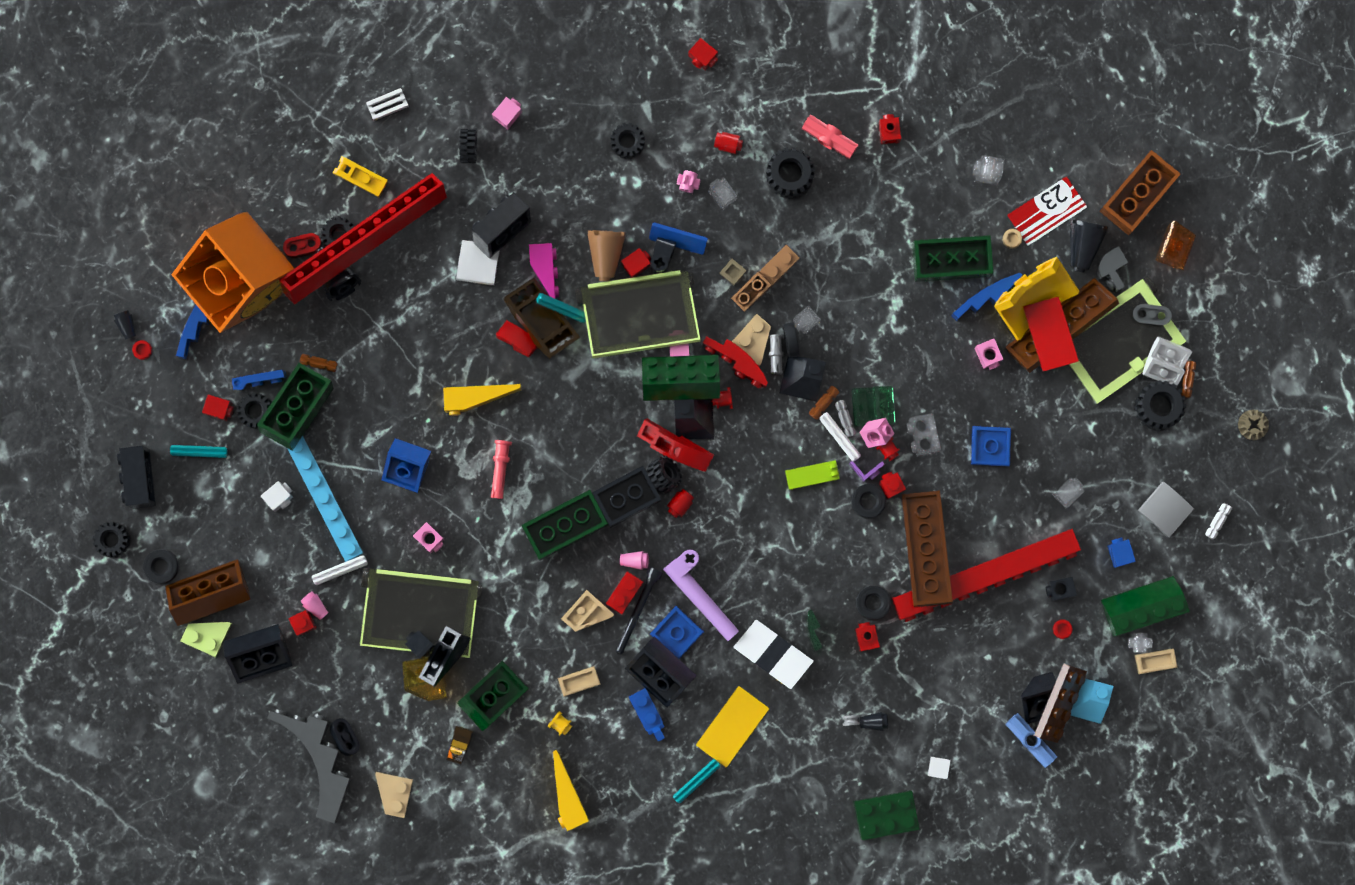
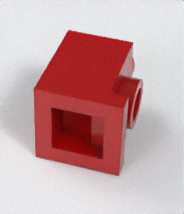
M893 114L884 115L883 119L879 120L881 144L900 143L899 117L894 118ZM887 125H892L894 129L888 130Z
M870 622L858 624L859 628H856L855 632L859 651L879 648L875 625H870ZM866 632L871 634V638L869 640H866L864 638V634Z

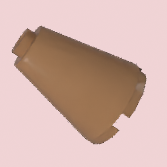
M588 230L587 235L595 277H599V281H610V278L615 277L626 232Z

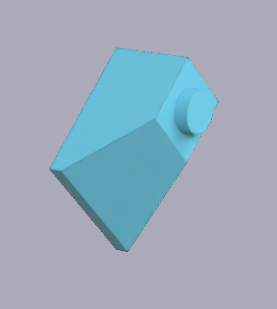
M1086 679L1079 690L1078 700L1072 707L1071 716L1101 724L1110 702L1113 686Z

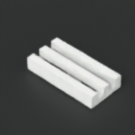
M401 88L366 102L374 121L409 107ZM397 95H400V97H397V98H395V99H393V100H390V101H388V102H385V103H383V104H380V105H378V106L372 108L373 105H376V104L381 103V102H383V101H385V100H388V99L393 98V97H395V96H397ZM403 101L402 104L385 110L381 113H378L376 115L374 113L397 102Z

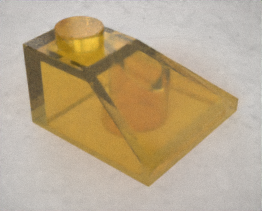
M426 657L424 660L414 659L402 662L404 689L406 692L426 701L447 698L445 677L435 687L418 678L429 657Z

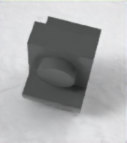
M1119 246L1105 254L1097 266L1099 281L1106 277L1107 286L1110 290H1114L1115 293L1125 287L1116 271L1128 264Z

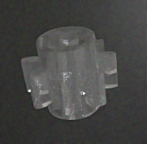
M1133 633V638H1128V648H1133V653H1148V648H1152V638H1148V633Z

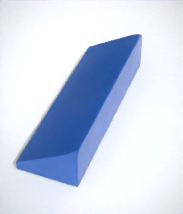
M655 222L652 223L649 239L656 241L657 237L675 241V247L701 255L704 254L708 240L706 237Z

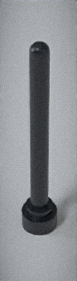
M651 567L648 568L646 572L648 574L646 577L648 578L618 644L617 654H623L654 583L661 579L663 572Z

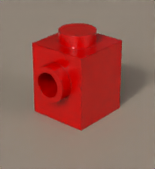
M700 38L689 50L688 57L693 60L692 63L697 68H703L706 71L708 67L712 68L717 63L718 51Z
M891 471L881 476L883 480L879 482V485L885 493L887 500L906 490L898 472L893 474Z

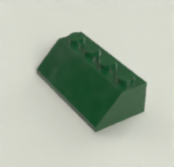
M1174 576L1101 600L1113 637L1190 612L1184 593Z

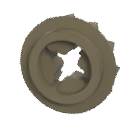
M1248 410L1240 416L1238 429L1245 438L1258 440L1267 433L1269 420L1259 410ZM1259 419L1257 423L1258 429L1248 430L1251 426L1250 420L1255 421Z

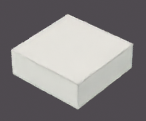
M931 757L928 776L947 779L950 760Z

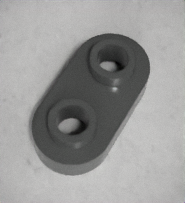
M1140 304L1133 310V318L1138 323L1162 326L1168 324L1172 318L1171 311L1165 306ZM1140 310L1145 311V317L1139 316ZM1160 312L1165 314L1163 320L1158 318Z

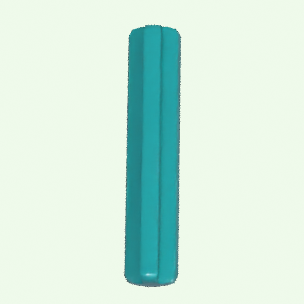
M543 293L538 295L536 299L538 304L581 323L586 322L584 311Z
M171 445L170 455L226 458L228 454L226 447Z
M716 759L709 762L673 795L675 801L681 803L720 768L719 762Z

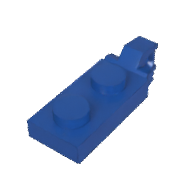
M277 370L232 378L233 390H244L249 384H252V387L261 386L263 381L269 380L271 384L282 382V378H287L286 371Z
M646 688L629 696L648 734L654 733L658 742L665 738L661 731L664 728L663 721Z

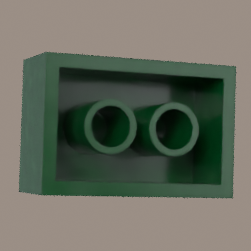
M911 790L853 801L861 840L920 830L913 792Z

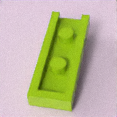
M836 460L785 471L789 490L840 479Z

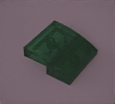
M893 386L851 389L854 427H864L867 422L886 418L889 425L895 424Z
M811 609L806 612V630L810 645L815 652L823 647L814 631L821 626Z

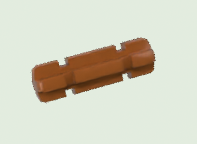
M302 354L300 357L301 364L307 366L309 364L311 367L323 370L327 369L328 371L335 372L338 366L336 361H328L327 359L315 356L310 357L307 354Z
M1187 361L1184 367L1186 371L1183 375L1181 395L1185 396V398H1190L1192 395L1191 388H1193L1195 375L1193 371L1196 369V362Z
M830 386L827 390L828 393H824L815 404L816 407L809 411V415L817 420L822 415L821 412H824L832 403V398H836L839 394L838 389L834 386Z

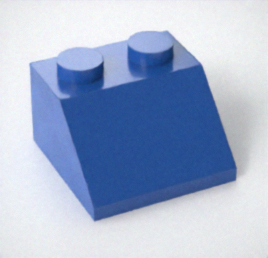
M395 438L387 454L382 481L418 493L429 463L431 451Z

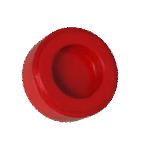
M140 340L133 345L132 352L136 358L146 360L152 355L153 349L150 343Z
M1058 620L1054 623L1052 630L1057 638L1066 639L1072 634L1073 628L1069 621Z

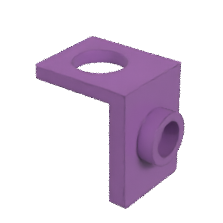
M853 461L849 463L863 482L869 477L871 480L881 473L879 469L885 465L882 461L864 475Z

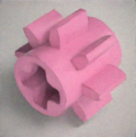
M686 170L683 175L679 174L677 184L680 185L679 190L687 193H693L694 189L698 190L700 185V179H697L698 174Z

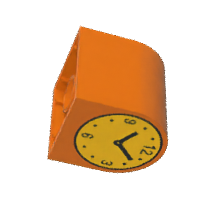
M243 212L206 229L171 275L214 327L222 333L259 313L283 293L279 279L295 268L248 212Z

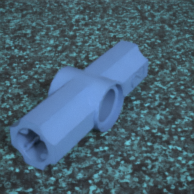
M1018 713L1005 724L1044 768L1057 758L1042 739L1034 736L1035 731ZM1029 735H1033L1036 738V743L1033 746L1027 744L1026 740Z

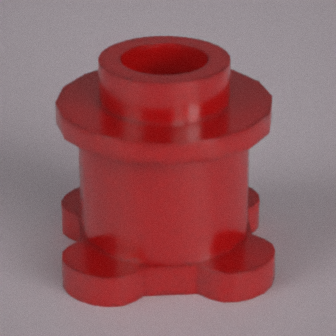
M727 387V391H720V398L712 399L713 406L717 405V409L723 406H730V409H733L730 387Z
M891 437L887 444L876 447L884 455V460L888 458L891 461L899 456L898 451H900V448L897 449L893 443V437Z

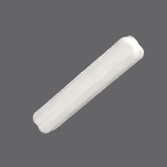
M826 412L821 415L820 421L853 462L859 459L861 454L829 413Z
M362 555L312 576L315 585H319L366 566L368 562L366 557Z

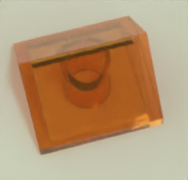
M1172 221L1167 226L1155 261L1183 270L1196 235L1177 221Z

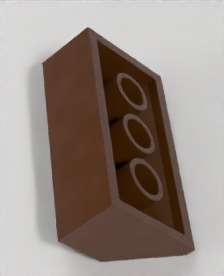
M238 559L165 586L169 611L177 626L251 600L248 585Z

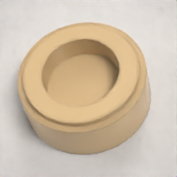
M1016 229L1007 230L1002 238L1003 244L1010 249L1017 248L1022 242L1021 233Z

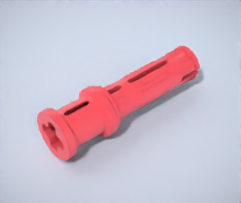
M495 440L496 451L495 456H493L495 469L491 498L503 499L506 466L510 461L508 457L509 446L512 445V442Z

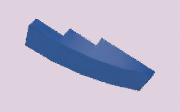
M1017 273L984 288L968 299L951 316L957 321L969 308L976 313L988 300L994 305L1005 291H1008L1015 281L1022 277V274Z
M195 305L181 335L176 354L179 359L187 360L190 341L198 342L201 325L210 324L209 319L197 305Z

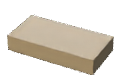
M1174 649L1135 655L1138 674L1178 668Z
M595 666L558 678L564 697L601 685Z

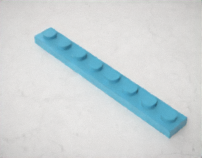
M302 436L293 451L290 449L288 451L345 562L364 553L304 436Z

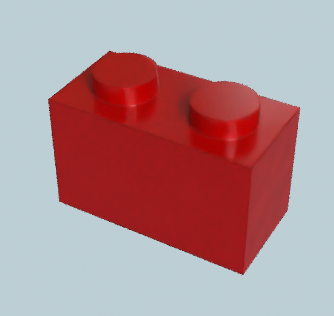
M627 571L606 602V605L623 615L642 586L643 581Z

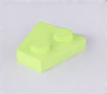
M232 623L188 624L181 642L217 657Z

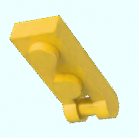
M341 156L338 168L334 169L333 174L380 197L388 180ZM346 167L351 168L348 174L344 172Z

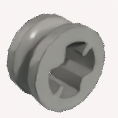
M859 715L842 716V719L845 720L843 726L860 725V722H858Z

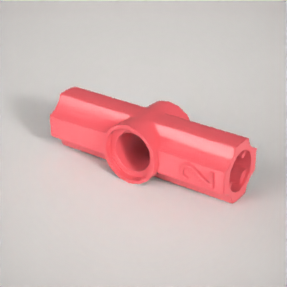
M811 114L802 127V130L818 139V142L824 147L831 150L834 149L848 159L852 157L858 147L857 143L842 135L839 129L833 125L823 123Z

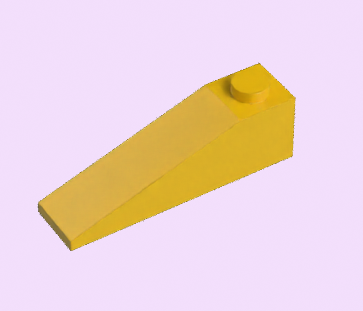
M521 385L443 388L444 411L449 413L450 416L461 415L460 412H466L521 391Z
M555 750L553 751L559 814L561 816L558 820L562 829L566 828L569 831L588 822L589 819L558 751Z

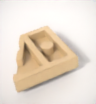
M756 314L732 342L742 348L760 366L771 326Z
M586 590L561 619L577 632L609 619L614 614Z
M376 772L385 814L405 818L413 779Z

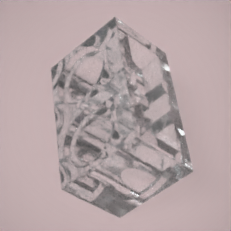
M982 155L979 160H976V164L973 167L972 175L975 176V182L997 185L1002 178L1004 159Z
M933 413L910 418L909 423H907L908 434H912L913 442H911L912 452L916 453L917 457L939 453L941 447ZM917 422H924L926 429L919 431L916 428ZM922 440H927L930 443L928 450L921 448L920 442Z

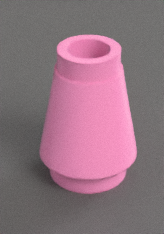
M644 551L620 555L621 566L639 570L648 568L649 555L644 553Z
M313 591L301 600L303 607L319 620L329 613L317 593L314 594Z

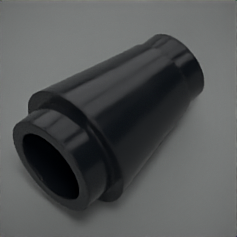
M129 310L114 315V322L125 340L135 337L133 317Z
M878 712L860 717V728L880 731L888 729L887 713Z

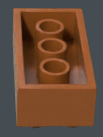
M1151 150L1100 212L1127 235H1130L1181 174Z

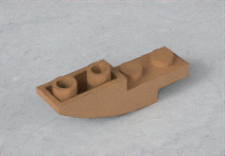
M785 245L731 299L745 312L774 286L800 257L788 245Z

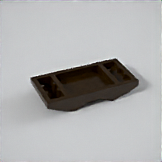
M533 277L503 299L514 318L529 333L534 344L550 359L577 341L580 336L563 314L537 303L538 295L540 293L547 295V293Z

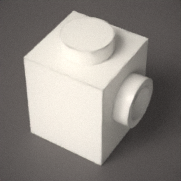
M279 481L261 495L262 499L274 512L280 508H286L291 503L290 499L293 498L290 494L292 492L291 488L286 483L282 484Z

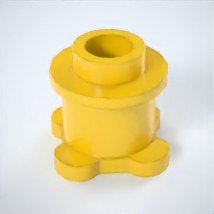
M560 711L548 725L549 728L555 729L559 736L562 733L566 735L572 728L570 725L572 721H568L563 717Z

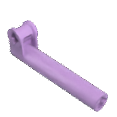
M687 550L663 570L722 636L729 641L739 630L689 574V571L699 562V555L694 550ZM687 554L695 555V557L693 558L695 561L694 563H687L685 561L687 560Z

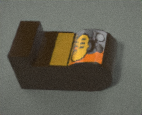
M460 726L455 727L446 760L462 765L474 732L473 730Z

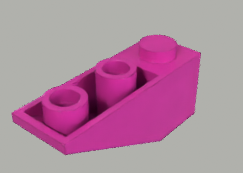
M552 243L529 244L530 265L547 294L556 299V297H559V287L555 286V279H558V269L554 267L553 260H557L556 248H553Z

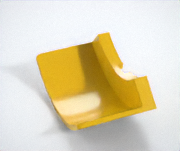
M1058 257L1036 267L1037 271L1028 277L1024 274L1013 283L1015 287L1009 293L1005 291L994 305L1017 341L1021 340L1029 329L1023 306L1054 297H1059L1062 303L1079 294L1077 286Z

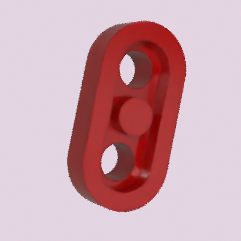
M308 233L287 239L283 244V250L287 256L296 258L315 253L321 248L322 242L318 235ZM310 241H315L313 247L309 246ZM291 246H297L296 251H291Z

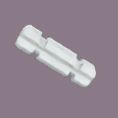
M1225 503L1221 505L1220 512H1217L1210 525L1211 528H1208L1205 534L1211 539L1216 538L1218 535L1217 531L1222 528L1227 519L1226 515H1229L1232 510L1231 506Z

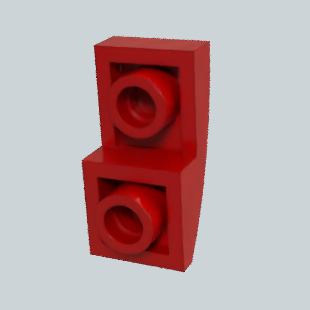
M507 320L496 333L497 339L512 345L515 351L529 358L537 348L528 332Z

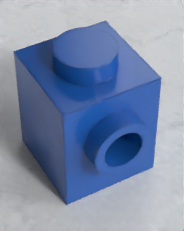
M1123 537L1111 540L1112 544L1107 547L1114 568L1136 562L1129 539L1123 541Z

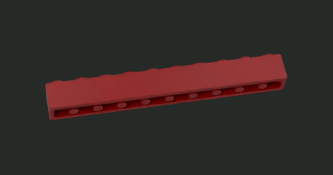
M433 173L425 177L280 278L279 282L283 293L294 305L445 200L447 196L444 184Z
M1073 529L951 575L952 600L956 598L959 601L970 598L969 593L975 591L977 594L988 591L987 586L993 584L995 587L1006 584L1005 580L1011 577L1014 581L1024 577L1023 573L1029 570L1032 574L1042 570L1041 566L1048 563L1050 567L1060 563L1058 559L1066 557L1067 560L1076 557V552L1081 549ZM912 591L892 598L899 620L905 619V622L915 619V614L920 612L923 615L934 611L933 607L938 606L914 607ZM945 604V605H940V606H941V608H944V607L949 606V605H952V604Z

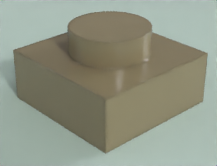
M731 259L722 269L720 275L735 286L746 273V270L735 260Z

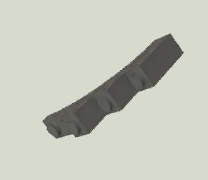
M276 709L275 712L270 711L267 719L281 724L294 733L305 745L314 761L320 785L319 806L316 818L337 823L352 778L347 777L348 773L340 770L334 773L340 750L336 749V744L326 742L325 745L323 744L330 722L326 721V716L315 713V716H309L308 721L304 722V717L294 715L292 718L286 716L287 712Z

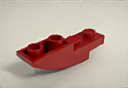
M706 336L702 344L705 346V351L713 355L715 353L721 355V359L729 364L734 362L732 370L735 372L734 375L744 380L747 378L751 380V384L759 389L767 387L768 382L760 367L742 348L728 339L722 345Z
M648 418L644 420L637 435L651 444L650 448L704 472L707 471L714 457V454L684 436L678 437Z

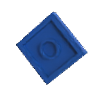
M972 426L971 465L1009 467L1011 428Z
M675 606L650 635L652 637L655 636L668 650L680 659L704 631Z

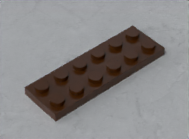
M1095 278L1079 289L1078 295L1061 303L1072 340L1119 304L1118 299ZM1030 328L1025 332L1021 340L1017 341L1015 339L1005 347L1007 352L1029 373L1041 365Z
M940 491L902 494L913 606L924 607L953 604Z

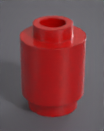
M726 132L717 133L714 147L720 151L737 154V151L742 149L743 140H740L739 135Z
M684 489L680 492L678 491L667 505L669 508L668 512L675 518L678 516L683 517L693 504L694 497Z

